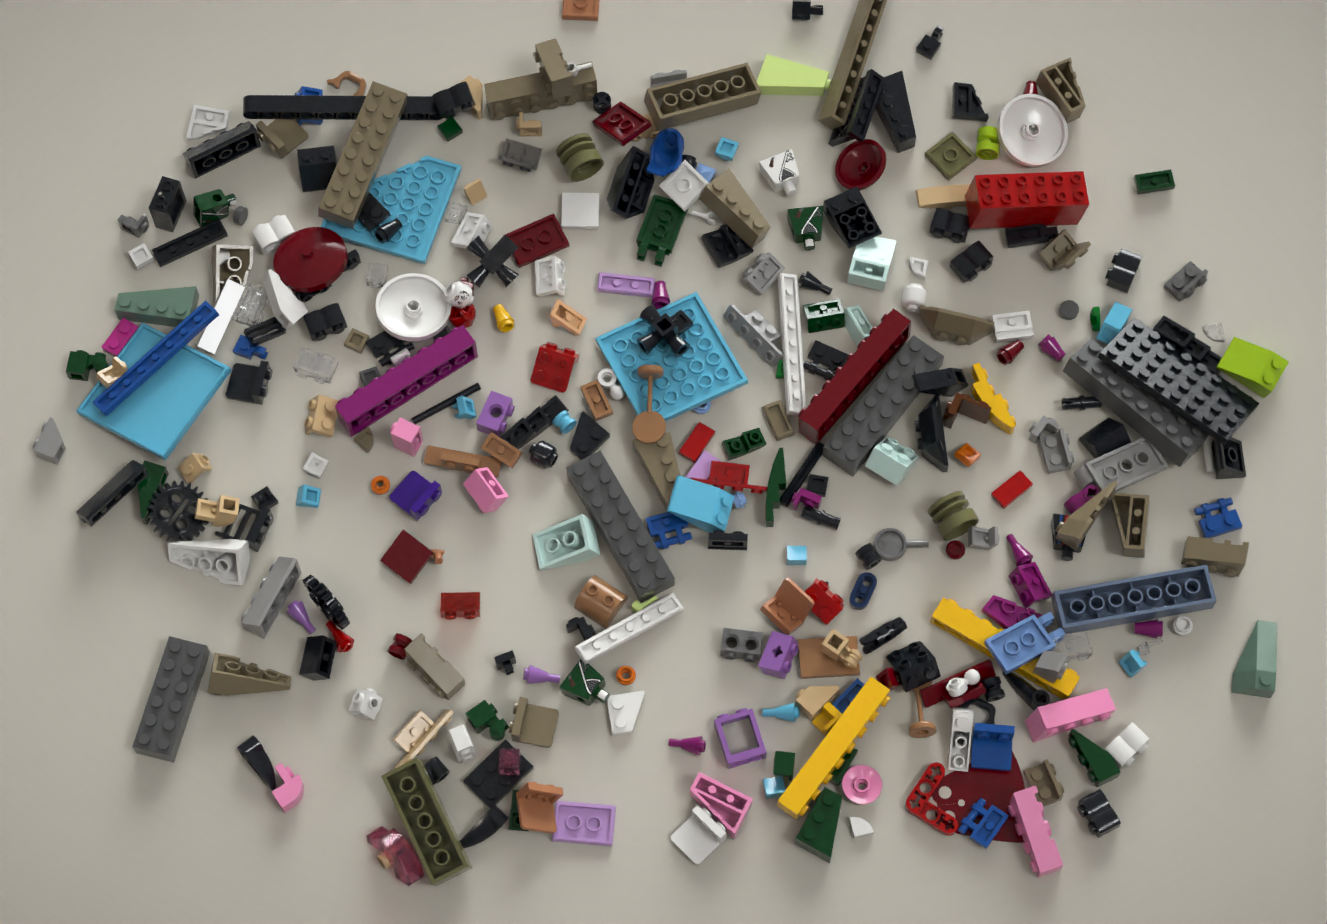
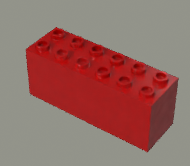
M1084 171L975 175L965 194L970 229L1018 227L1039 223L1046 226L1078 225L1089 206Z

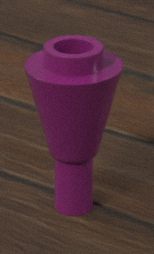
M1009 534L1006 539L1011 545L1016 566L1031 563L1033 555L1017 542L1013 534Z
M702 736L682 740L670 738L668 745L671 747H680L698 756L705 752L706 741L703 740Z

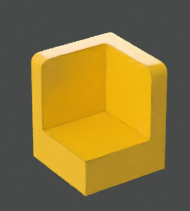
M828 701L823 706L822 712L812 721V724L826 736L842 713Z

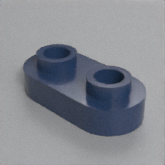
M865 572L858 577L849 598L852 608L862 610L867 607L877 585V579L872 573ZM869 582L870 586H864L863 583ZM860 598L863 602L857 603L855 600Z

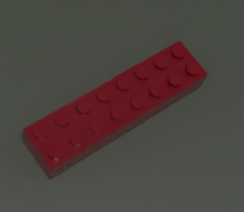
M894 308L890 313L886 312L883 315L881 323L871 329L870 336L859 343L857 351L847 357L843 367L837 368L831 381L827 380L822 387V391L812 397L811 404L800 411L798 425L801 435L815 445L823 439L910 338L911 320Z

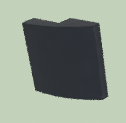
M727 224L721 225L719 230L703 234L701 237L718 268L734 263L754 251Z

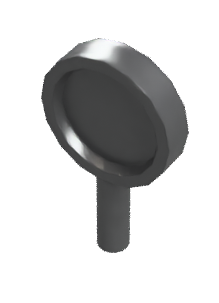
M894 528L881 530L874 540L875 553L879 554L885 561L898 560L904 555L906 548L929 547V540H906L903 533Z

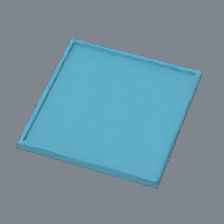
M142 323L117 357L125 362L127 368L130 369L159 343L166 334ZM185 345L109 415L105 416L93 404V401L107 389L100 381H98L76 412L166 461L232 370L229 366Z

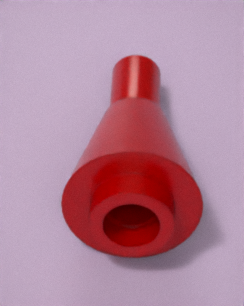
M328 621L326 626L332 633L333 640L337 642L338 652H348L351 650L354 639L337 628L333 621Z

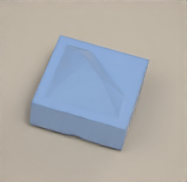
M701 163L696 168V171L708 183L712 182L716 169Z

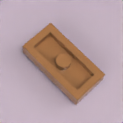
M598 379L580 386L595 421L613 415V410Z
M492 432L481 446L483 450L512 469L523 454V452Z

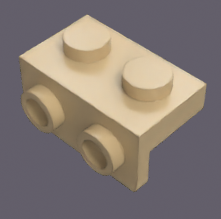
M319 394L309 401V414L304 423V427H306L305 434L309 435L314 432L329 438L333 436L337 418L335 405H337L338 400Z

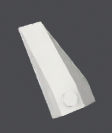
M221 539L168 543L170 562L189 570L195 569L200 571L204 576L215 577L224 584H244L250 561L247 540Z

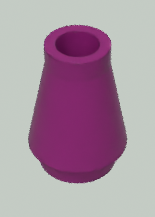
M656 281L654 283L652 304L656 309H660L669 305L670 298L666 289V283L664 281Z
M1049 334L1038 344L1041 347L1040 350L1058 362L1066 355L1054 336L1051 337Z
M1156 619L1135 622V634L1156 639L1163 637V621Z

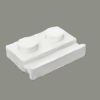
M1030 311L992 315V321L995 322L993 329L996 343L1015 341L1017 339H1031L1034 337Z

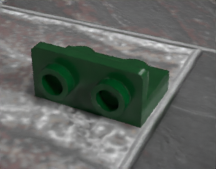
M840 299L803 305L808 333L845 327V314Z

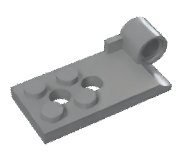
M1142 437L1086 462L1076 469L1073 474L1083 489L1086 486L1097 484L1100 491H1102L1113 481H1117V487L1113 492L1115 493L1166 470L1168 464L1160 451ZM1137 456L1145 457L1146 462H1140ZM1121 463L1129 464L1131 469H1124Z

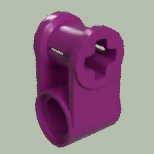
M1095 485L1086 486L1079 493L1069 498L1064 503V507L1070 514H1073L1092 499V495H1097L1101 491Z

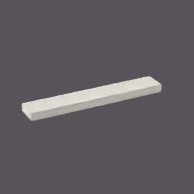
M671 593L575 646V651L586 665L678 614L684 608L674 593Z

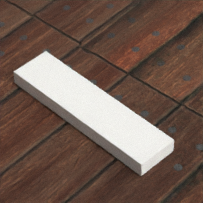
M230 279L226 280L214 307L219 316L204 328L196 346L197 348L212 355L215 354L244 291V286Z

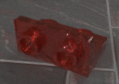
M480 592L441 593V618L445 617L447 620H454L456 617H464L465 619L480 617Z

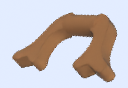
M344 71L338 77L327 80L328 85H334L336 89H339L343 80L350 79L360 86L359 91L353 96H364L366 90L364 78L357 76L351 71Z

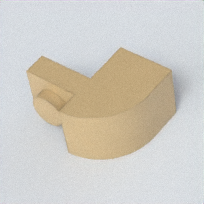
M220 495L217 502L198 498L194 519L210 521L212 526H228L234 523L238 516L240 498Z

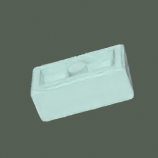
M857 305L845 308L844 314L845 327L855 344L859 345L863 339L866 340L870 336L869 333L873 327L860 306Z

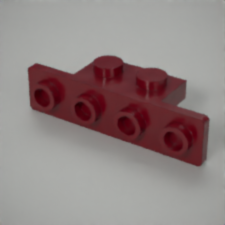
M986 660L921 689L920 695L924 706L928 708L944 700L950 708L962 705L966 701L980 697V695L986 693L985 686L981 682L996 676L992 661ZM970 669L979 672V682L975 685L968 684V689L964 694L957 697L949 695L946 686L951 679H963L965 673Z

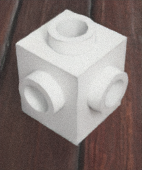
M357 689L348 711L363 720H374L380 710L383 698L376 695L377 692L373 689Z

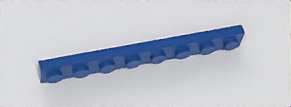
M205 300L93 401V404L105 416L109 415L217 318L219 313Z

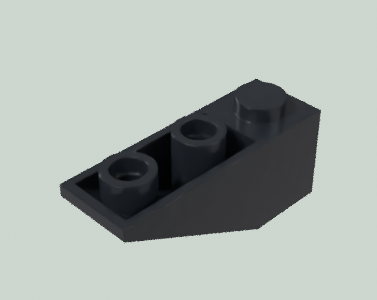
M946 368L912 375L915 388L920 393L952 397L956 392L958 393L969 386L962 369Z

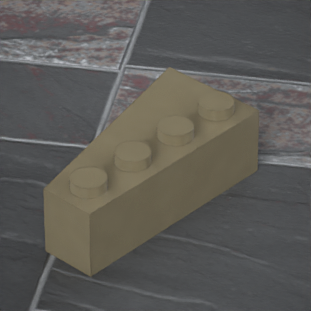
M670 432L665 433L660 440L651 444L642 443L634 439L633 450L640 459V463L647 472L667 511L676 477L680 475Z

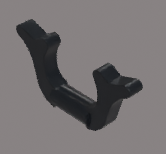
M976 698L966 701L963 705L959 706V708H968L970 705H976L986 710L990 715L988 721L984 724H995L996 709L992 704Z

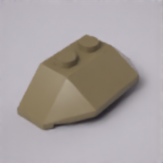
M921 305L919 311L920 319L933 337L941 341H953L958 345H971L992 333L995 323L976 316L937 307H927L925 305Z

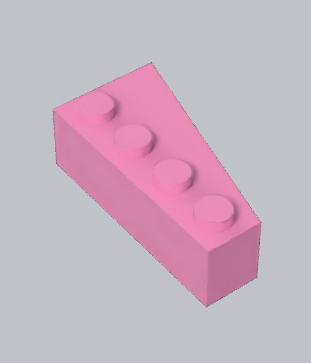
M1035 785L1014 792L1009 802L1008 810L1011 817L1014 816L1017 824H1015L1018 835L1023 837V849L1026 854L1030 855L1032 860L1030 861L1033 873H1037L1039 878L1061 870L1063 863L1055 840H1050L1051 828L1049 822L1043 820L1044 808L1042 802H1037L1035 793H1038Z

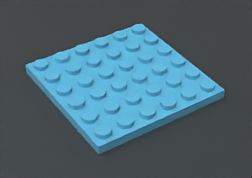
M697 292L657 310L660 316L666 313L669 317L682 310L693 322V326L679 336L690 344L687 352L680 357H675L668 344L663 347L660 343L648 355L645 354L639 347L637 339L652 333L651 325L641 318L595 338L596 343L610 368L614 371L619 384L637 415L647 411L648 380L642 379L637 375V368L642 365H658L664 369L663 376L660 379L653 380L652 411L661 414L665 422L748 384V379Z

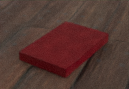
M621 101L592 121L594 127L622 146H625L652 126L648 119Z
M554 214L505 234L519 247L512 254L519 268L570 246Z

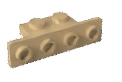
M446 709L433 722L419 710L393 739L406 752L405 756L394 768L411 761L416 755L419 756L425 750V744L437 737L440 727L442 725L446 726L451 721V715L454 712L451 709Z

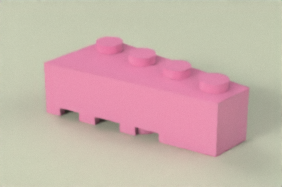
M1105 688L1037 707L1025 720V724L1034 743L1080 726H1088L1098 720L1100 722L1106 721L1111 718L1110 715L1116 708L1108 689Z

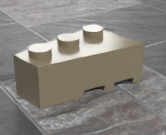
M1113 493L1111 495V503L1124 555L1144 558L1150 506L1149 495Z
M421 633L404 649L408 660L407 665L413 671L418 670L422 674L420 676L422 680L428 685L431 683L435 687L434 691L441 698L445 696L450 700L465 685V680L447 660L445 661L437 653L438 650L435 647L432 648L425 641V636Z

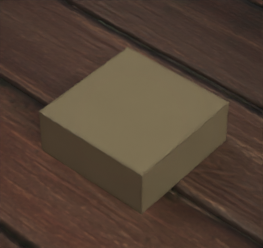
M352 328L344 342V347L361 354L367 344L366 341L370 337Z

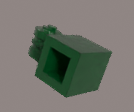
M83 350L70 351L66 368L68 378L88 381L91 369H95L97 373L109 367L106 355L101 352L89 355V353Z
M483 700L465 713L467 720L478 734L489 727L490 736L494 741L502 740L505 736V731L509 729L506 721L503 718L499 720L496 716L498 711L492 703L488 704L486 700Z

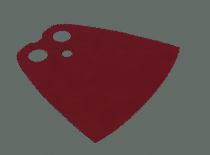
M1013 751L1010 771L971 768V763H969L968 772L953 771L944 776L932 798L937 803L938 808L943 811L950 810L955 814L958 829L961 826L960 822L970 813L971 806L977 803L979 798H982L987 802L983 807L987 811L991 805H994L1009 815L993 841L1024 842L1022 835H1018L1016 831V819L1014 816L1011 817L1008 810L1013 793L1025 789L1022 773ZM943 786L951 789V796L947 799L939 796V789ZM960 799L965 801L964 806L958 805ZM977 815L973 822L978 825L983 817ZM941 816L940 821L937 824L940 825V822H942L946 825V830H948L949 828L954 829L952 827L953 823L951 822L946 824L942 821L943 816ZM968 829L965 834L961 835L970 837L973 831Z

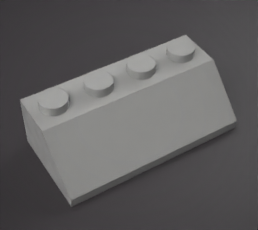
M278 557L277 561L271 564L268 577L262 580L260 591L257 595L253 596L249 610L245 611L241 617V624L244 630L265 639L302 573L295 558Z

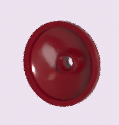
M865 139L862 142L855 141L848 145L841 152L836 162L835 174L838 182L848 190L854 187L863 190L872 186L881 177L886 167L887 158L885 150L878 142L871 139Z

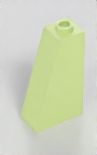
M766 54L757 79L761 95L823 96L825 89L828 90L831 83L828 71Z

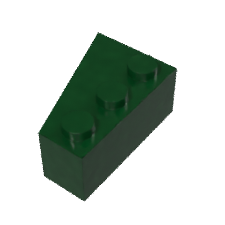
M824 787L797 834L795 844L830 863L842 796Z

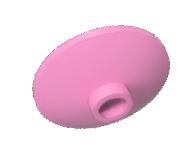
M857 765L845 773L842 780V789L850 801L856 804H869L880 795L882 780L878 772L872 767ZM859 784H864V785H865V789H863V790L859 789V788H858V785H859Z

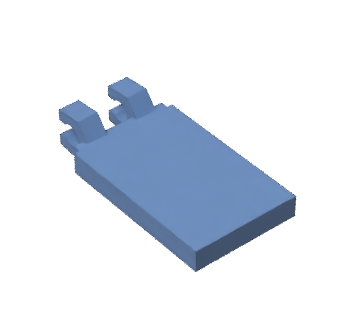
M1051 612L1042 615L1038 619L1033 614L986 639L984 644L1003 672L1008 674L1040 657L1044 650L1051 651L1055 649L1056 643L1063 640V636L1066 633L1062 627L1050 634L1044 629L1053 623L1054 616Z

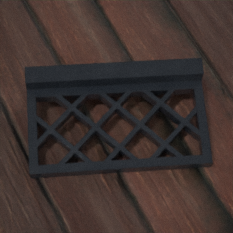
M873 69L868 70L866 76L860 79L846 123L833 129L828 143L830 146L833 147L854 139L858 142L865 140L885 78Z

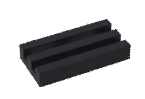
M276 317L244 329V334L253 347L286 333L285 327H282V324L278 322ZM278 329L277 331L267 334L272 330Z

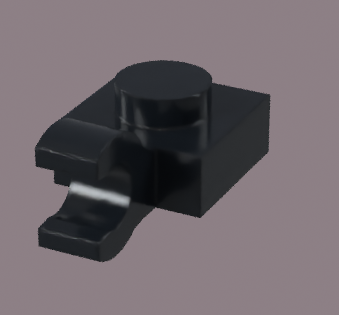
M793 0L792 19L810 20V14L823 15V5L811 6V0Z
M936 26L931 37L925 35L916 47V52L932 60L941 47V43L938 40L943 35V28Z

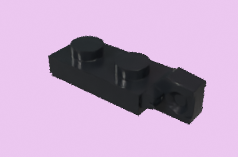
M1042 223L1005 229L1008 248L1049 242V239H1053L1058 235L1057 226L1047 228Z

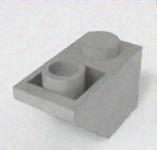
M50 417L48 422L43 424L42 433L33 444V451L36 457L58 465L66 448L54 419Z
M1044 650L1033 673L1054 684L1056 679L1061 680L1068 666V663L1065 662L1068 656Z

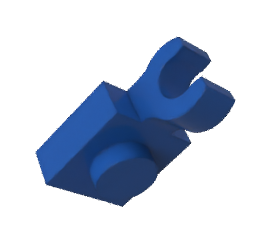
M240 335L233 349L234 354L250 360L253 355L264 360L268 355L265 347L258 345L253 347L247 337Z

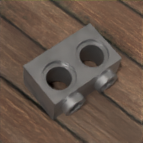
M723 628L720 656H724L725 659L729 660L741 658L746 662L759 661L763 632ZM728 642H734L736 643V647L729 648L726 644ZM753 644L756 646V649L751 651L746 646Z

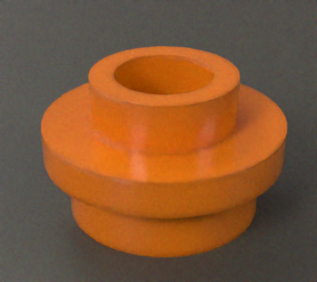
M385 476L375 477L371 482L372 491L379 495L387 493L390 489L388 478ZM379 482L384 483L382 487L377 486Z
M622 666L617 670L616 679L620 684L630 685L635 681L636 673L632 667ZM627 673L630 675V677L628 679H624L622 675Z

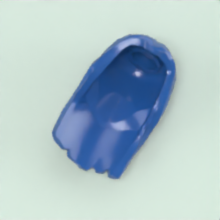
M668 128L657 134L650 147L651 159L646 169L648 173L664 177L675 172L682 164L684 138L678 130Z

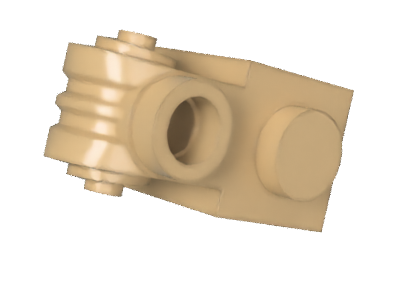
M834 629L831 630L821 645V652L836 662L838 660L842 661L846 667L855 669L863 658L858 649H850L848 647L849 639Z

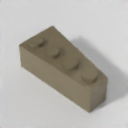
M730 169L705 186L699 199L745 243L753 248L764 240L770 225Z

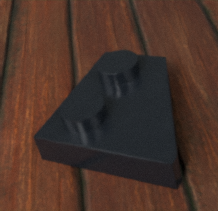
M583 411L576 427L570 451L582 460L592 455L610 437V434Z

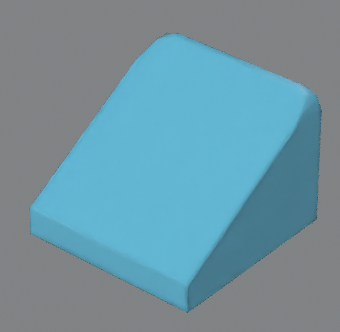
M303 484L298 488L296 505L318 508L321 489Z
M787 546V565L807 564L806 546Z
M783 776L763 779L766 799L781 797L785 791Z

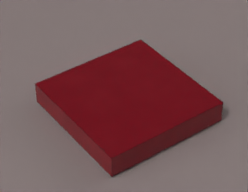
M403 529L380 561L412 584L434 552Z

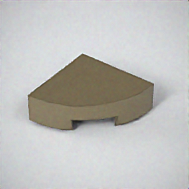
M366 427L354 438V441L366 453L370 452L374 443L373 434L369 427Z

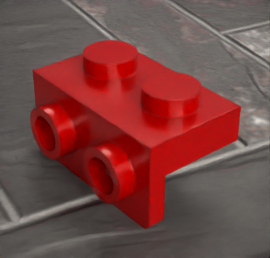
M816 578L804 591L815 603L811 611L826 625L843 610V599L838 594H833L829 590L828 584L823 580L819 581Z

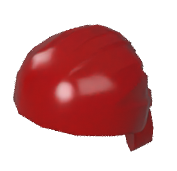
M471 304L463 309L452 306L449 321L458 328L462 325L465 328L472 326L476 317L474 305Z

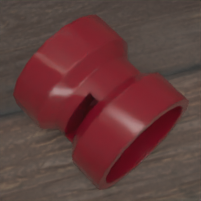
M396 633L393 638L394 642L389 646L387 652L398 659L404 660L406 658L404 649L412 640L403 634Z

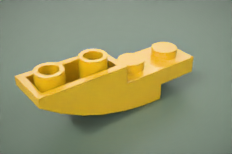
M980 362L973 364L971 374L975 383L972 384L971 393L974 399L986 402L992 408L989 419L1007 434H1013L1016 421L1014 416L1009 414L1007 400L1003 399L1001 393L995 395L992 384L989 385L987 381V371L981 367Z

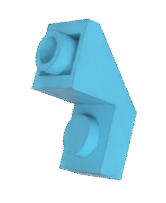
M1115 302L1104 320L1096 339L1109 344L1121 332L1122 328L1126 326L1133 309Z

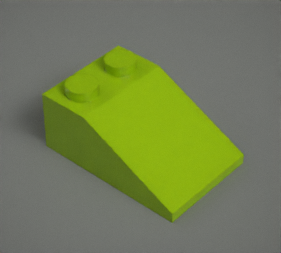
M1234 337L1216 368L1262 398H1265L1273 391L1289 361L1271 350Z

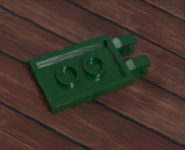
M653 195L636 239V244L639 247L637 260L644 262L647 251H655L657 253L654 265L662 267L665 255L669 256V254H672L688 209L684 212L673 200Z

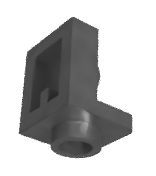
M122 214L118 218L120 229L138 238L148 230L149 222L144 214L138 222L133 217H126Z

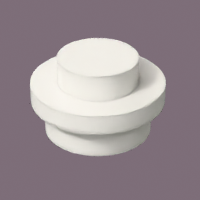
M1180 616L1174 620L1173 629L1177 634L1185 636L1192 631L1193 623L1188 617Z

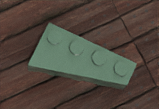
M196 286L118 293L114 311L119 320L125 318L133 322L176 327L197 308L199 293Z

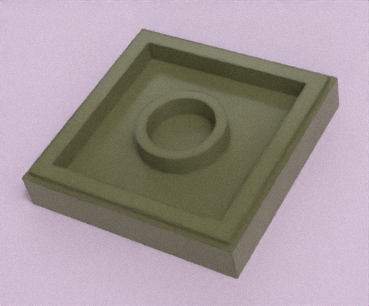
M953 132L925 152L926 158L948 181L977 159V156Z

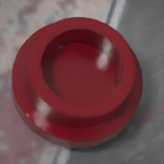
M951 541L946 546V554L951 559H960L965 554V546L960 541Z

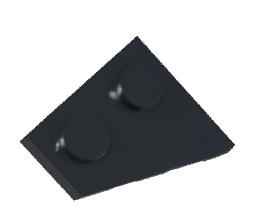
M954 82L953 118L987 122L989 116L983 111L981 107L982 102L976 95L973 85Z

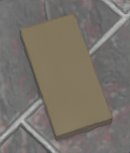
M780 400L762 407L776 441L795 434Z

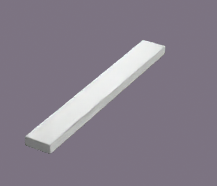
M780 273L778 275L786 415L798 416L800 411L804 407L806 408L797 275Z

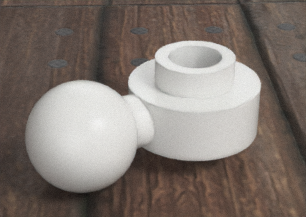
M609 368L602 369L598 373V381L601 387L605 389L610 388V395L613 399H622L625 393L621 385H616L617 377L614 371ZM608 377L610 381L605 382L603 379Z
M970 669L965 673L963 679H951L946 686L949 695L957 697L964 694L968 689V684L975 685L979 682L980 674L978 671Z

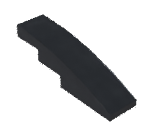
M1163 316L1159 320L1153 331L1158 332L1167 341L1174 343L1181 351L1190 354L1198 363L1206 365L1207 369L1214 374H1219L1220 370L1216 367L1222 357L1212 352L1209 345L1195 338V333L1168 317Z
M555 395L544 406H539L526 418L522 417L500 438L515 448L520 449L550 427L559 413L565 410L568 412L569 409Z

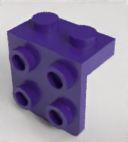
M411 471L390 494L389 498L418 521L421 516L428 512L429 507L441 497L442 489L441 485L435 480L433 483H430L416 471Z

